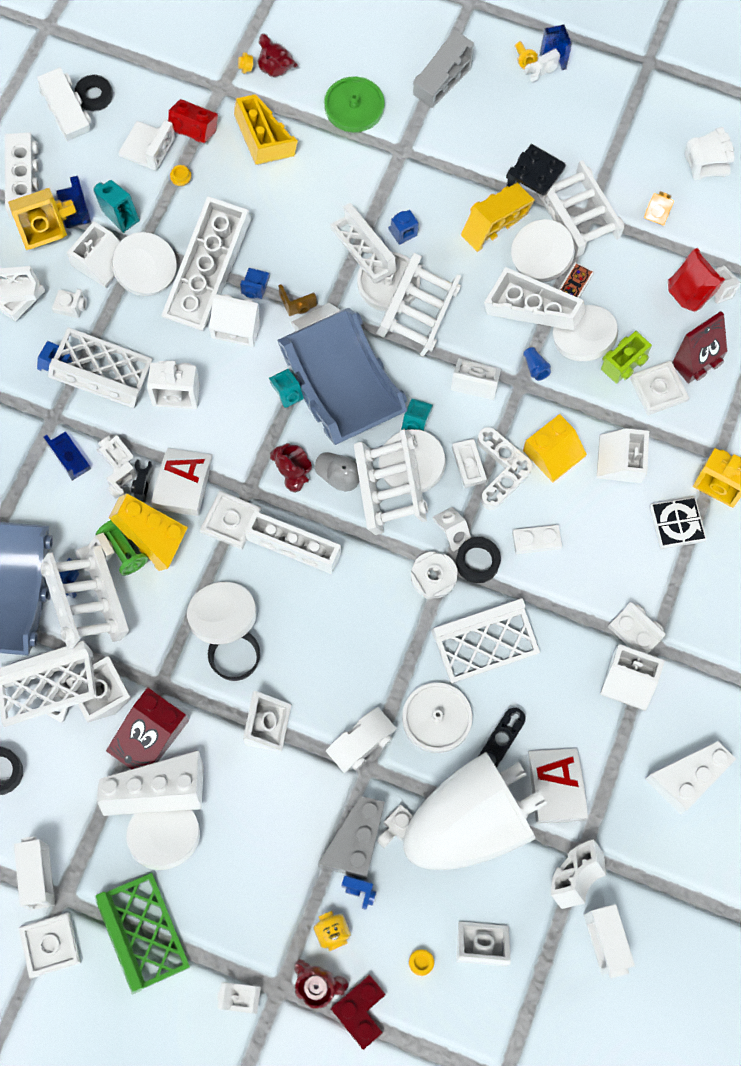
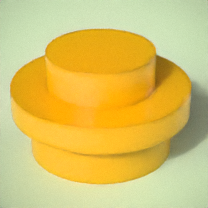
M243 52L242 56L238 58V69H241L242 74H246V72L252 71L253 56Z
M177 165L171 170L170 179L173 184L184 186L190 182L191 172L186 166Z

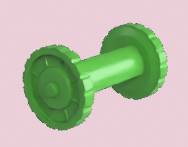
M111 520L103 524L96 531L95 535L104 533L106 538L112 543L113 550L123 563L119 568L122 576L138 571L147 563L148 557L146 554H136L125 535ZM125 555H130L131 558L127 559Z

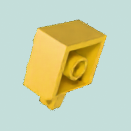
M50 188L8 201L26 251L64 238L67 233L62 221L67 219L66 216L76 213L72 200L60 202V200L55 201Z
M714 448L692 487L734 508L741 498V457L735 454L731 456L727 451Z

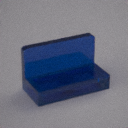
M565 24L544 29L539 54L542 56L556 49L560 54L559 64L561 70H566L572 47Z
M78 175L70 177L72 187L56 191L60 202L72 200L76 209V213L66 216L67 219L64 220L66 228L91 223Z
M66 431L52 440L48 435L43 437L48 448L72 481L91 469Z

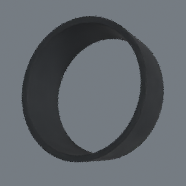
M249 632L242 638L250 642L254 647L256 663L248 673L242 676L228 677L222 675L214 664V653L219 644L209 645V664L213 671L222 678L230 681H239L249 677L255 671L260 659V647L255 637Z

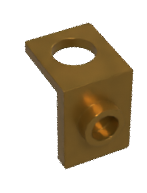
M282 284L278 285L279 296L289 317L298 313H306L309 309L317 306L314 292L290 301Z

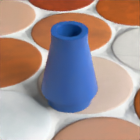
M534 347L524 351L523 355L531 377L537 381L547 378L551 374L550 364Z

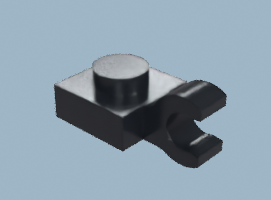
M137 459L134 466L138 474L137 479L132 481L131 493L134 494L136 499L145 503L153 465L151 461H148V466L145 469H141V462Z

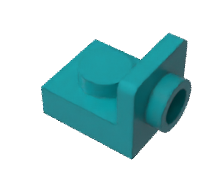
M289 369L269 377L270 384L279 395L284 408L304 399L299 382Z
M412 398L407 407V412L404 414L401 430L415 429L424 431L433 405Z

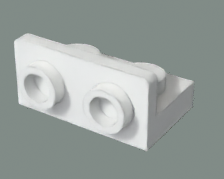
M632 602L608 626L628 647L646 654L666 635L659 623L656 621L652 622L646 616L644 609L639 605H634Z

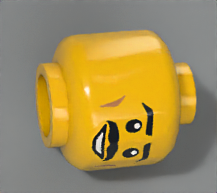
M333 911L318 916L320 922L314 925V932L322 948H328L329 951L348 944L347 939L351 936V932L342 914L334 915Z

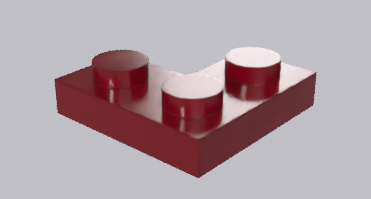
M370 974L331 1008V1011L362 1050L367 1048L383 1033L367 1013L386 995Z

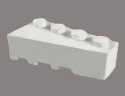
M195 751L99 779L97 803L103 816L201 809L204 765L200 753Z

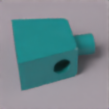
M109 180L105 184L99 182L94 186L93 191L102 212L122 233L140 221L130 194L113 180Z

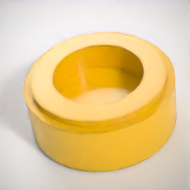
M416 950L409 958V968L415 975L425 976L434 967V958L427 950Z

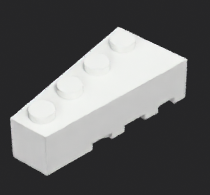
M507 267L503 270L484 302L487 315L574 331L585 314L584 300Z

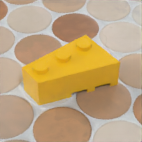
M256 94L236 98L234 116L255 165L295 156L298 140L294 136L291 137L282 122L279 123L272 116V111Z
M518 183L510 187L506 186L501 192L491 194L486 200L478 201L471 207V213L461 236L479 252L483 249L482 245L486 240L490 238L493 241L498 237L496 234L504 227L509 229L525 217L535 199Z
M129 494L118 498L108 517L128 539H131L137 545L141 553L146 554L158 571L169 568L188 528Z

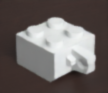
M167 360L166 362H150L147 389L152 406L197 409L200 383L196 366L189 363L176 364L175 361Z

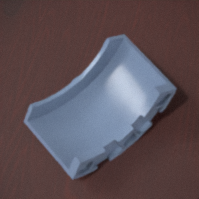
M346 308L277 340L287 366L291 365L294 374L296 373L297 375L296 379L299 382L308 408L317 423L322 421L323 431L334 445L407 412L405 393L403 390H399L384 372L381 359L375 357L362 330L361 325L363 322L359 313H355L350 308Z
M0 522V653L29 656L32 646L36 647L37 629L43 602H47L48 588H45L46 579L41 574L40 564L47 553H49V549L52 548L53 536L49 535V526Z

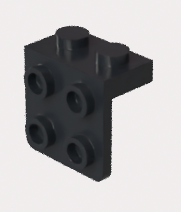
M531 143L527 150L520 154L515 166L511 167L507 172L506 178L508 180L506 186L510 187L516 183H521L540 195H546L565 170L566 164Z

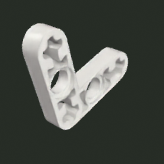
M487 427L479 432L478 445L505 468L483 491L481 503L484 508L495 510L527 479L532 471V462L496 430ZM484 436H485V437L492 436V440H491V441H489V440H488L487 442H484V441H483V440H484ZM506 448L511 452V456L502 458L498 451ZM518 465H526L525 470L522 469L516 477L514 473L517 471ZM503 478H509L512 480L513 486L504 488L500 481ZM496 490H498L499 493L497 494L495 501L492 500L488 502V495L491 497L496 493Z

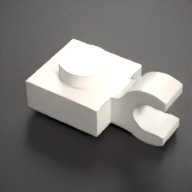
M554 49L538 57L537 62L528 64L525 67V74L534 72L530 78L531 82L538 80L539 75L551 73L558 67L559 52Z
M400 805L384 821L383 824L388 829L378 838L377 842L385 848L395 836L402 841L413 815Z

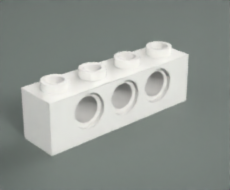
M31 132L5 134V209L10 219L14 218L8 201L39 190L38 179L35 177V172L39 171L38 161L35 159V154H38L37 141H33Z
M254 511L245 530L247 541L330 574L333 573L341 555V545L257 511Z

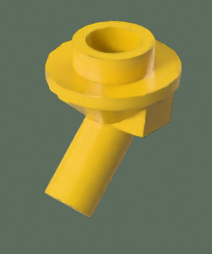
M521 41L514 45L519 53L517 60L521 68L525 69L528 64L537 62L538 55L534 50L525 49Z

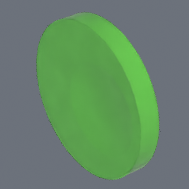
M353 76L342 78L330 86L325 95L324 109L328 120L335 127L346 132H363L371 129L381 120L385 101L382 91L374 82L366 78Z

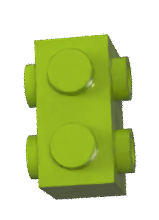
M637 331L633 332L629 337H624L616 349L610 350L605 354L602 359L604 362L601 370L616 384L622 379L627 380L634 373L633 369L637 365L641 367L647 362L652 344Z

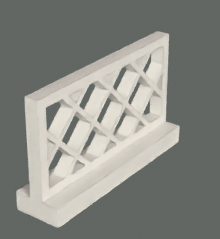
M67 327L54 359L52 358L49 365L48 377L134 408L153 358ZM70 336L80 340L81 344L71 347L68 339ZM93 345L99 346L103 352L92 355L89 347ZM85 349L88 357L78 360L74 352ZM70 353L74 362L67 364L59 361L61 356ZM114 353L121 354L124 360L114 363L110 355ZM106 357L110 365L99 368L96 359ZM91 361L95 370L86 371L83 370L81 364ZM140 361L145 363V367L135 371L131 363ZM127 364L131 373L121 376L117 367ZM113 369L116 378H105L102 372ZM134 377L137 382L136 389L127 386L124 380Z
M523 598L431 630L450 683L540 653L524 609ZM518 615L521 616L523 622L520 632L508 627L511 618ZM507 620L505 625L500 622ZM492 624L503 628L498 640L486 634L489 626ZM485 627V629H484L483 632L477 630V629H480V628ZM506 630L518 635L513 647L501 642ZM473 631L481 635L476 647L464 642L468 632ZM463 634L461 640L456 638L457 636ZM484 637L496 643L491 655L479 649ZM521 637L530 641L532 651L524 653L516 649ZM452 639L459 643L454 655L445 651L442 641ZM462 645L474 650L469 662L457 657ZM499 645L511 650L506 660L502 661L494 657ZM477 652L489 658L486 666L483 668L472 664ZM514 652L520 654L518 656L512 657ZM447 656L452 658L450 663ZM454 660L467 665L464 673L454 677L451 669ZM492 660H494V661L497 662V663H494V664L490 665V663H491ZM470 667L475 669L474 671L468 672Z
M81 641L70 650L65 646L1 667L0 712L2 725L8 727L97 698L91 662L94 659L93 652L88 645ZM85 662V668L80 675L72 672L76 665ZM60 670L64 672L57 683L50 680L54 672ZM69 675L77 679L70 690L62 686ZM32 679H41L34 690L27 687ZM82 682L88 684L89 692L80 695L75 693ZM49 683L54 687L48 696L45 697L39 694L45 684ZM14 685L18 686L11 698L6 696L5 688ZM59 689L67 693L62 701L55 702L52 700ZM25 690L31 693V695L23 705L17 702V699ZM36 697L44 700L39 708L34 710L29 708ZM14 704L19 706L21 709L17 715L9 718L8 712Z

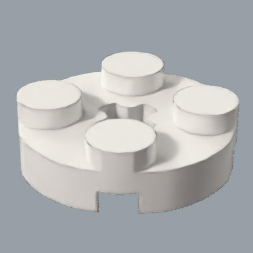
M436 552L424 553L413 564L411 570L412 585L426 599L442 598L448 595L456 585L457 567L454 561L445 554L442 555ZM429 571L439 572L438 580L430 579Z

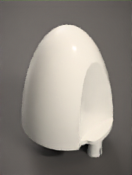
M485 752L456 771L422 803L405 831L403 839L405 855L413 864L432 870L457 869L492 860L536 839L526 820L528 818L527 815L547 805L539 790L520 802L518 800L515 801L507 786L526 776L522 766L517 762L515 765L499 773Z

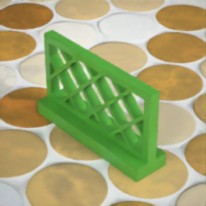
M152 873L108 892L104 891L95 895L96 904L132 995L190 968ZM147 881L150 882L153 890L149 899L135 894L138 886ZM135 887L133 892L127 891L128 889ZM119 893L131 896L126 909L115 906L112 896ZM154 895L156 897L157 902L152 901ZM133 898L147 903L142 916L128 911ZM150 904L159 907L162 912L158 923L145 918ZM118 911L123 913L121 919L119 917ZM126 914L140 920L135 933L125 930L122 923ZM163 918L165 919L167 926L161 924ZM143 921L157 926L151 940L138 935ZM159 928L167 930L171 934L172 938L168 947L154 941ZM127 935L133 937L131 943L129 942ZM135 938L149 943L144 957L135 954L132 950ZM173 942L177 950L171 948ZM152 945L166 950L161 964L147 959ZM168 952L179 955L183 965L175 969L164 966ZM136 958L142 960L140 967L138 965ZM145 962L159 967L156 977L146 982L141 973ZM162 969L168 971L164 974L159 975Z

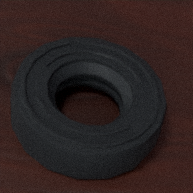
M96 74L87 75L81 78L75 86V92L78 93L82 102L80 106L85 110L100 111L106 108L112 100V87L103 76ZM96 87L101 90V95L97 98L91 99L86 96V91L90 88Z

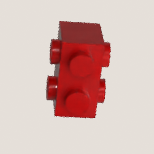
M180 99L169 109L168 122L173 124V130L178 134H183L197 142L205 143L216 132L217 113L183 99Z

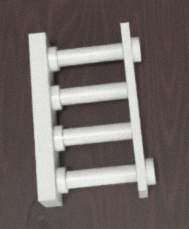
M583 160L579 161L575 175L554 183L546 195L537 193L553 221L559 222L570 232L575 245V258L583 255L587 242L609 232L613 233L616 240L621 238L624 230L623 220L616 215L595 181L591 168L587 167ZM580 181L586 191L565 200L559 199L556 194L557 191ZM590 198L596 205V208L575 217L569 216L566 208ZM599 215H602L607 223L585 234L580 233L576 225Z
M413 253L376 334L384 337L388 331H395L424 345L420 352V356L424 357L428 350H433L437 342L434 336L452 296L456 297L461 287L458 284L461 276L457 274L450 283L422 269V266L419 265L422 256ZM418 276L447 290L444 300H440L414 287V284L411 283L412 277L416 278ZM410 294L439 308L436 318L434 319L406 305V302L402 300L404 295L408 296ZM402 312L430 326L431 330L428 336H423L397 323V320L394 319L396 313L400 314Z
M405 429L400 430L402 438L400 442L375 449L369 448L363 442L354 444L367 530L374 535L384 533L383 525H385V522L415 514V517L421 522L427 521L426 513H428V506L426 501L423 500L414 450L417 449V443L414 436H411ZM404 450L406 462L379 470L373 469L372 461L375 458ZM407 471L408 484L380 492L377 490L376 482H378V479ZM411 493L413 505L385 513L380 511L379 504L382 500Z
M92 547L85 556V559L58 563L55 562L52 552L47 553L40 564V571L46 579L61 626V638L63 642H66L67 649H73L80 640L79 637L106 632L110 634L112 642L121 641L129 632L102 547ZM84 568L90 571L92 580L62 584L59 572ZM92 589L96 591L99 601L69 606L65 594ZM95 611L103 613L106 623L77 628L72 616Z

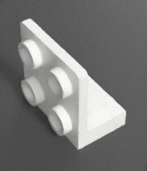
M164 120L161 127L154 128L137 121L122 145L119 156L157 171L175 139L173 124Z

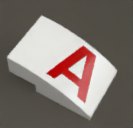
M167 448L156 480L151 501L152 507L161 511L199 516L202 498H204L212 454Z
M577 749L528 751L532 794L539 790L547 805L535 810L536 824L587 820L585 789Z

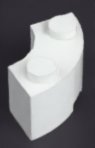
M377 707L362 717L351 730L345 731L326 752L344 773L352 768L356 771L365 764L366 760L364 758L379 746L384 748L392 741L391 735L397 728Z
M594 839L584 842L567 854L568 858L560 868L557 867L551 884V896L561 909L585 904L586 894L590 886L597 879L606 876L604 853Z

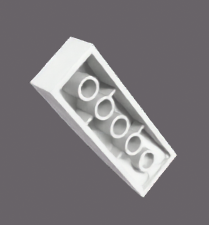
M207 196L161 315L162 318L200 331L204 330L211 316L214 294L221 295L251 218L247 209Z

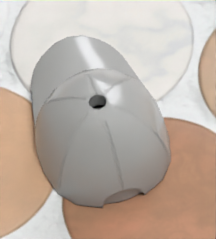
M327 452L317 457L315 471L327 483L345 492L352 491L357 487L360 481L357 463L346 456Z

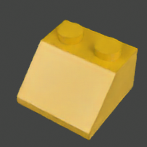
M561 414L557 415L529 437L523 448L525 454L552 483L587 456L575 429Z

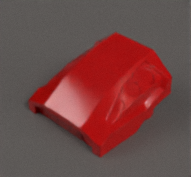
M696 248L687 256L677 272L668 279V291L681 307L696 312L718 291L725 279L720 277L702 256L700 250Z

